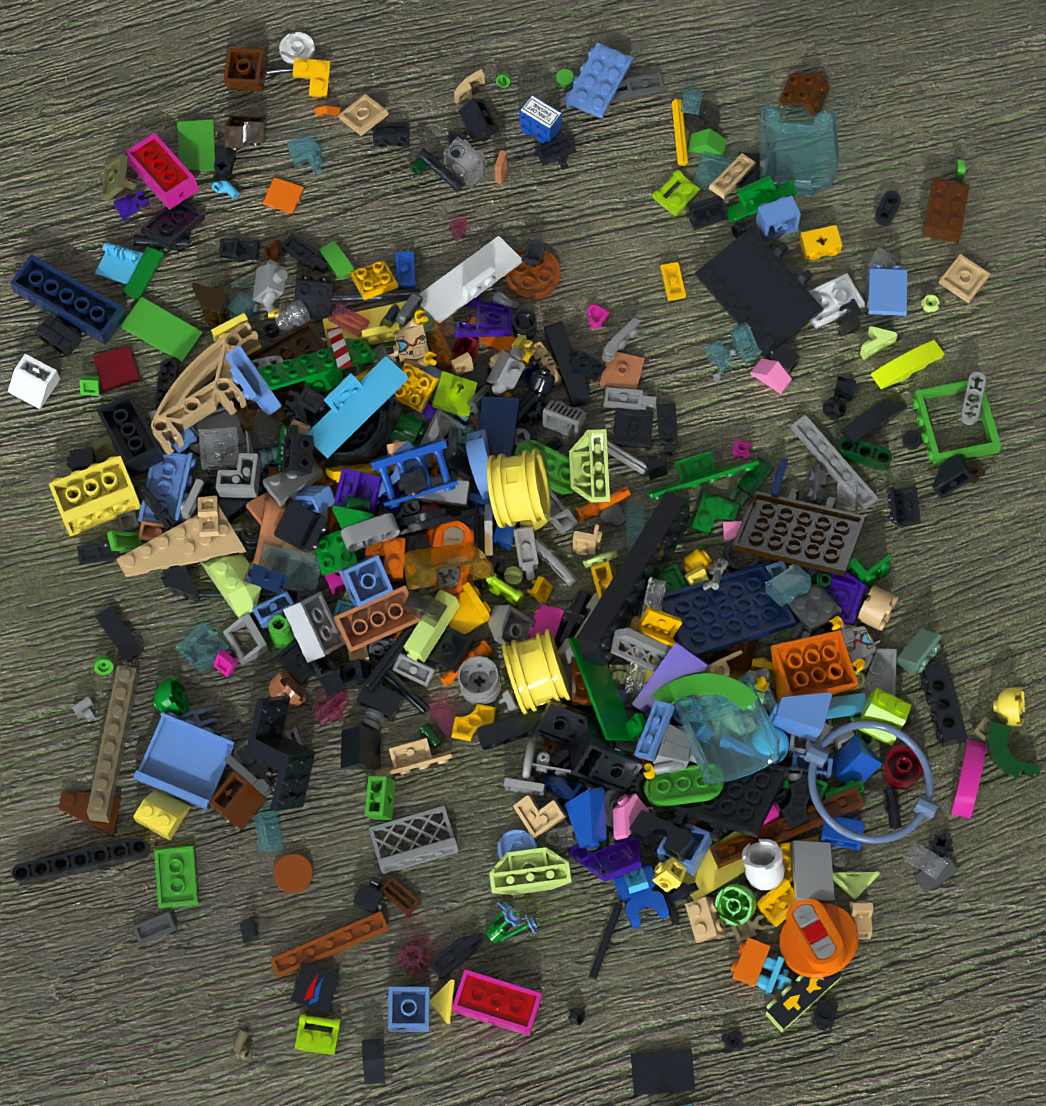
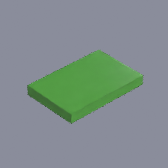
M214 119L177 122L178 159L190 172L215 171Z
M194 845L154 850L158 908L167 909L199 905Z

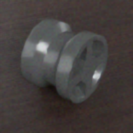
M367 708L365 711L366 716L362 719L361 724L365 727L379 730V723L384 719V714L375 709Z

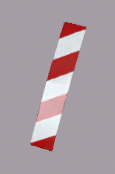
M340 327L326 329L338 369L352 367Z

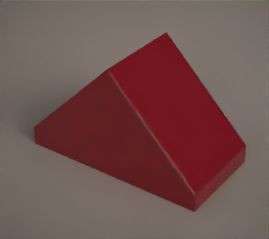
M458 337L447 361L452 363V360L467 352L473 358L479 352V340L476 337Z

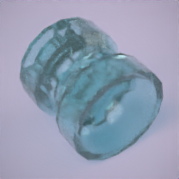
M277 446L271 447L268 451L266 449L259 450L263 468L269 467L270 464L277 465Z

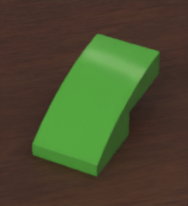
M335 241L319 249L330 270L339 280L349 275L350 272L355 271Z

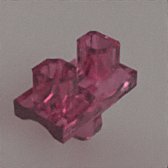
M341 691L329 697L325 695L328 701L324 705L320 702L312 705L311 708L314 715L322 726L329 720L332 722L335 718L339 721L344 719L341 713L346 710L345 706L349 703Z

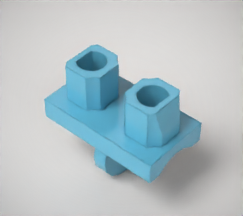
M766 957L763 968L773 973L771 978L760 974L756 986L765 990L766 995H771L776 981L779 982L777 985L779 990L783 989L784 984L791 985L792 980L787 977L789 974L788 970L784 969L782 975L779 974L784 961L782 957H778V959Z

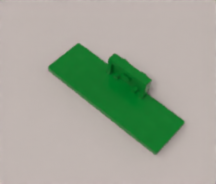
M355 339L352 342L346 343L352 366L377 359L376 354L364 339ZM328 348L311 354H304L294 359H287L277 364L266 365L263 368H259L258 371L270 390L305 381V387L308 386L317 393L336 388L343 381L342 369L346 368L338 369L333 348Z
M711 450L674 461L679 480L644 490V494L654 498V500L661 499L665 492L677 494L682 492L683 488L689 486L690 488L699 487L701 482L708 481V483L718 481L720 476L726 475V477L737 475V471L743 469L744 471L753 470L755 465H759V460L749 457L748 459H742L716 468Z

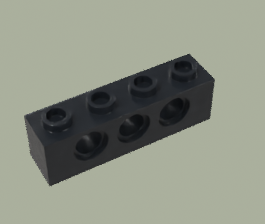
M948 664L924 668L920 679L922 686H926L927 693L925 697L927 704L931 705L932 708L930 715L932 723H936L937 730L935 734L937 741H941L942 747L964 743L967 739V733ZM933 685H941L942 690H935ZM943 702L948 708L942 709L938 706V703ZM943 721H950L953 726L946 727Z

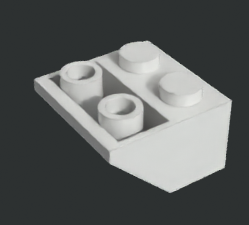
M24 354L14 370L8 392L41 409L59 382L60 377L57 370Z

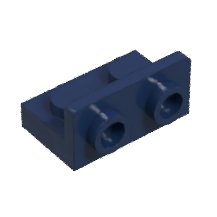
M542 774L538 779L540 783L545 784V788L553 796L570 800L579 794V789L582 787V784L578 781L564 779L563 777L557 778L553 775Z

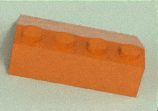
M841 630L771 646L775 690L779 701L782 697L832 693L833 696L849 692L859 686Z

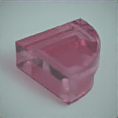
M466 217L449 223V228L455 242L460 240L467 231Z

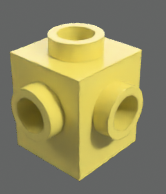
M671 857L665 862L657 864L652 881L668 892L681 885L687 868Z

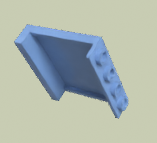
M161 713L159 724L138 771L136 770L133 778L138 782L208 810L209 800L214 796L227 766L225 758L229 754L231 755L234 750L235 743L232 741L233 738L222 734L220 737L214 734V730L205 726L203 729L196 727L197 723L186 719L185 722L179 720L178 715L174 713Z

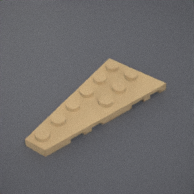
M218 505L219 536L200 537L199 516L196 515L116 560L125 576L130 577L149 573L151 570L168 569L170 566L197 563L213 557L229 556V554L237 552L244 553L246 550Z

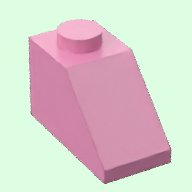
M636 793L620 797L617 801L618 804L613 809L614 838L616 840L627 838L631 834L629 828L641 810L649 812Z

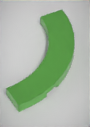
M711 673L693 674L676 679L652 694L655 700L672 705L687 698L689 695L716 694L731 700L743 711L758 698L743 683L728 676Z

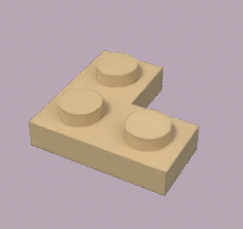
M527 795L513 805L533 839H537L567 817L557 800L551 801L540 809L533 797Z

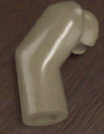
M240 1030L233 1049L240 1060L246 1061L251 1057V1051L245 1044L249 1034Z

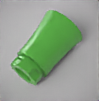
M276 615L269 621V640L273 646L284 649L295 640L293 630L285 617Z

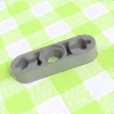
M973 372L968 379L961 412V420L966 425L975 424L979 417L986 377L981 372ZM975 378L979 379L977 389H973L975 385ZM974 394L978 397L979 400L977 402H971L969 401L968 396ZM973 408L972 418L969 419L967 414L969 409Z

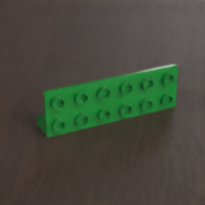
M571 637L568 641L605 739L609 741L636 742L641 737L646 725L643 713H636L628 719L608 664L606 663L604 667L583 661L577 638Z

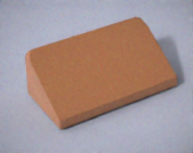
M141 521L138 539L150 541L167 532L162 523Z

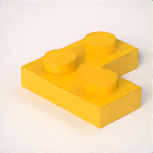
M294 58L293 77L310 79L309 96L327 98L331 63L325 60Z

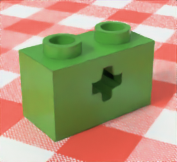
M368 776L365 816L374 820H392L395 780L387 776Z

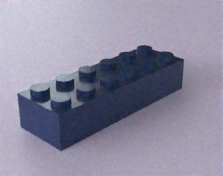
M32 254L10 282L14 293L50 314L59 317L64 322L104 345L107 344L126 317L124 308L121 305Z

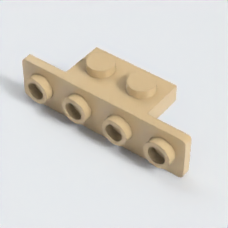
M424 737L388 747L393 766L374 772L375 776L391 778L392 774H407L413 768H428L431 763H446L452 758L451 751L431 755L427 738Z

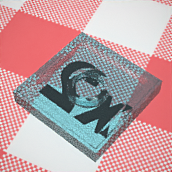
M202 622L175 650L203 676L213 666L217 654L221 650L229 651L230 647Z

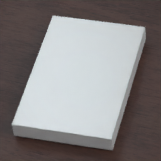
M848 273L809 291L824 308V311L811 321L815 328L846 315L847 309L839 311V308L850 302L853 298L856 300L859 308L865 306L863 298Z

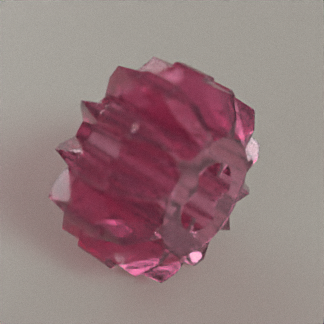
M411 940V946L409 947L407 943H403L405 950L398 948L397 951L400 955L396 956V961H401L398 967H405V974L411 969L412 975H415V969L422 973L423 968L421 966H429V963L425 960L430 959V955L425 954L428 951L427 947L421 948L422 942H418L415 946L414 940ZM416 954L417 960L413 959L410 961L409 955L413 956Z

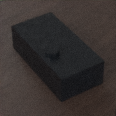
M131 393L97 409L100 420L119 456H121L130 477L165 460Z

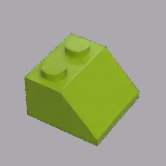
M876 688L867 697L859 721L882 722L901 730L912 705ZM858 729L890 746L897 738L890 733L877 729Z

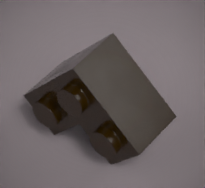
M229 116L225 124V147H230L231 150H240L244 147L245 143H250L253 146L264 144L266 140V117Z

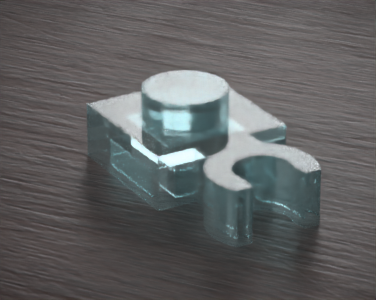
M721 341L704 349V353L712 366L718 364L720 374H724V366H728L730 370L733 369L732 363L727 360L729 354Z

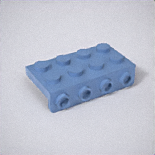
M597 42L596 46L590 49L589 59L582 64L581 74L579 77H575L572 84L573 88L567 92L565 101L566 108L568 109L573 106L603 119L633 62V57Z
M161 451L165 460L149 468L146 486L160 504L168 509V514L177 522L178 526L181 522H184L180 507L182 502L187 500L189 496L188 489L193 485V476L191 475L192 470L196 469L197 459L192 452H189L188 455L179 453L167 455L165 451ZM142 500L138 518L139 523L141 521L161 523L160 520H156L154 513Z

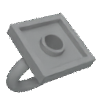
M531 740L528 742L522 775H518L517 779L505 778V790L537 796L545 795V784L535 783V777H532V763H534L536 751L535 741Z

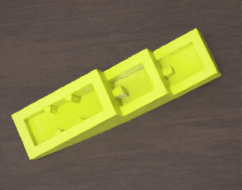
M932 340L872 372L871 376L880 389H883L909 378L912 373L926 368L929 363L941 359L945 354L936 341Z

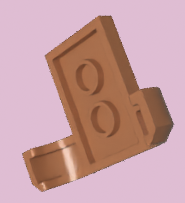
M273 497L265 499L262 525L252 563L272 570L275 557L278 556L313 564L316 550H312L311 553H305L274 536V531L285 511L286 504L280 507Z

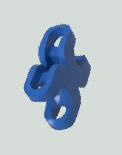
M649 863L642 865L649 888L629 893L623 875L613 879L619 898L623 901H628L625 913L632 929L640 927L639 912L644 907L655 909L661 919L669 917L668 907L663 894L654 891L656 889V883L652 881L654 871Z

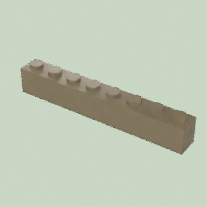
M117 666L87 808V815L91 821L110 822L139 680L136 668Z

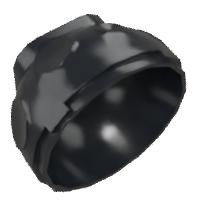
M382 404L330 455L334 461L347 465L371 463L370 460L376 459L391 440L390 416L384 405ZM328 405L321 412L318 422L331 410Z

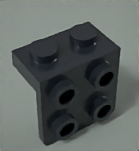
M302 275L301 278L296 279L293 315L300 318L319 320L330 318L332 292L335 289L336 281H331L330 277L313 279L311 275Z
M290 502L274 531V536L305 553H311L312 550H316L319 544L317 539L320 533L323 534L328 527V523H326L328 518L323 515H316L300 505Z

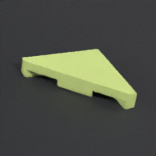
M878 871L833 873V881L855 901L880 873Z

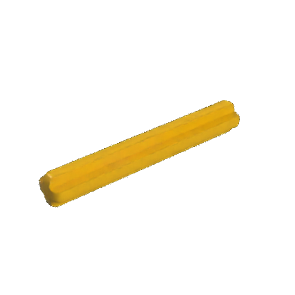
M674 99L672 101L677 161L678 165L686 166L688 164L683 103L681 99Z

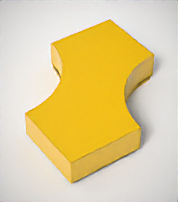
M477 704L471 714L464 717H455L451 738L471 741L477 729L494 723L496 707Z

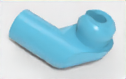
M216 181L212 184V189L215 192L228 193L232 199L237 198L240 194L229 181Z

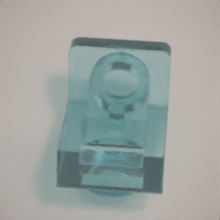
M685 89L681 112L699 115L703 92L695 89Z

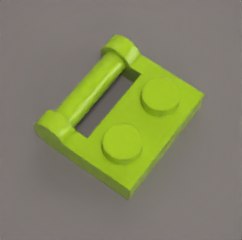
M675 170L672 173L673 176L658 191L655 190L652 193V197L676 217L701 191L679 170ZM677 181L681 183L667 199L663 197Z
M494 572L488 575L486 582H488L489 590L494 595H500L505 598V601L510 606L521 608L524 604V593L520 590H515L497 578Z
M301 1012L295 1049L335 1055L341 1018H322ZM308 1023L333 1027V1031L329 1033L305 1029V1026Z

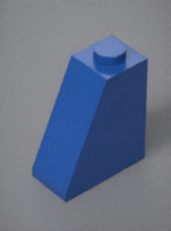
M604 788L588 789L565 803L579 847H588L589 850L599 847L600 843L607 839Z

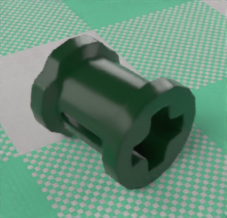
M419 158L409 163L410 169L417 176H420L421 172L428 167Z

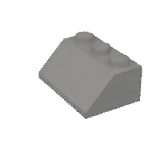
M321 591L283 609L307 663L326 656L345 644Z

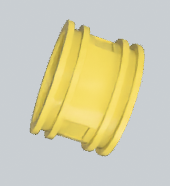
M532 449L531 453L529 450H523L522 455L506 457L504 454H499L497 458L494 455L489 456L487 460L488 489L493 514L498 526L506 528L508 524L509 527L516 525V522L523 520H532L534 523H538L541 518L543 521H549L551 515L550 491L545 464L539 449Z
M546 629L544 635L537 632L535 633L536 637L518 643L516 639L511 640V645L509 646L506 642L502 643V651L508 674L523 714H527L530 708L533 711H537V706L549 703L551 699L562 703V698H566L567 701L571 700L567 678L561 659L557 655L558 650L550 629Z

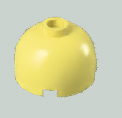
M1022 687L1007 688L1001 691L998 700H994L993 710L998 713L999 719L1006 725L1022 726L1024 723V718H1020V715L1025 712V697Z

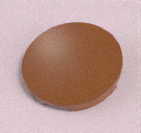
M525 248L516 252L521 258L524 256ZM544 251L541 265L536 264V267H530L525 265V261H522L521 264L507 273L505 278L509 288L516 295L525 299L536 300L550 295L557 288L561 270L556 257L551 252Z

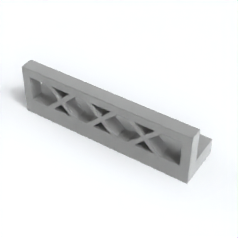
M629 628L615 630L611 653L655 672L672 647ZM620 641L623 642L626 648L625 651L618 650ZM637 648L641 656L636 658L632 649ZM649 654L653 656L654 664H650L647 657Z

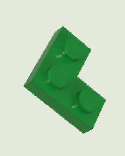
M704 493L692 529L710 535L715 518L726 522L735 521L740 504Z

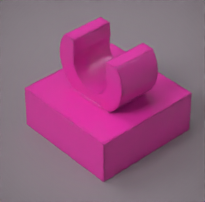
M221 650L217 654L213 666L226 677H229L233 673L239 658H232L230 656L231 651L225 652Z

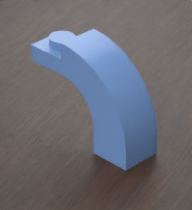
M485 429L467 434L466 450L478 490L482 498L487 499L490 498L487 481V460L490 453L487 433Z

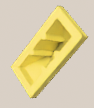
M450 980L430 1000L431 1005L447 1024H451L455 980Z

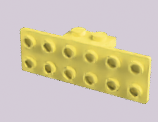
M406 301L395 304H397L399 306V309L401 310ZM394 304L323 319L328 348H332L326 329L340 327L344 339H364L368 345L395 340V335L404 327L403 325L395 321L391 328L380 326L381 320ZM420 306L418 310L425 311L422 317H428L426 323L421 322L424 332L438 331L437 321Z

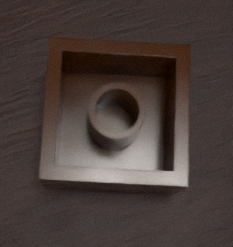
M228 48L223 79L228 90L263 92L268 57L264 50Z

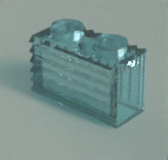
M794 565L765 583L766 594L780 606L786 605V603L792 602L796 597L807 593L811 589V577L800 566Z

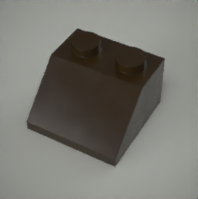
M193 282L194 296L206 323L215 328L225 323L231 312L228 293Z

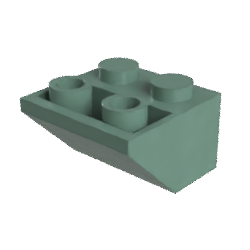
M921 628L898 656L896 664L914 677L918 672L922 674L924 668L928 666L927 663L930 661V658L934 659L939 652V648L942 645L940 643L942 635Z

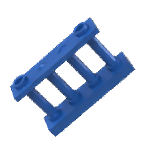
M444 438L370 460L372 469H377L380 472L388 499L383 500L384 507L394 508L400 505L399 502L442 489L450 491L455 489V485H459L457 478L451 480L443 455L444 449L447 448ZM432 452L433 455H436L443 482L432 485L424 459L426 457L425 454ZM414 458L417 460L418 466L422 468L428 487L421 489L422 492L414 496L410 494L395 496L387 470L389 469L388 466L396 464L399 467L400 473L408 471L406 466L407 460Z

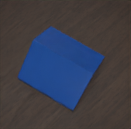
M856 734L833 757L832 768L835 777L844 783L855 780V782L861 780L864 783L883 762L861 737Z

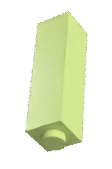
M442 590L438 591L421 621L404 645L408 657L415 661L425 662L460 606L455 596Z

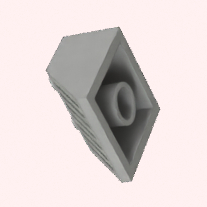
M551 400L543 410V427L575 439L579 438L586 422V413L581 408H572L562 401Z

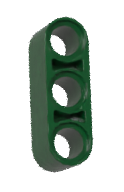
M842 437L838 444L837 451L846 460L880 471H884L890 466L892 453L886 448L862 440L853 445L846 437ZM847 445L851 449L845 450L842 448V446ZM866 451L869 455L863 456L860 452ZM884 457L887 461L882 462L878 458Z

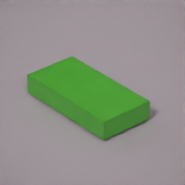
M110 531L107 533L112 551L130 552L144 544L143 540L138 539L139 533Z

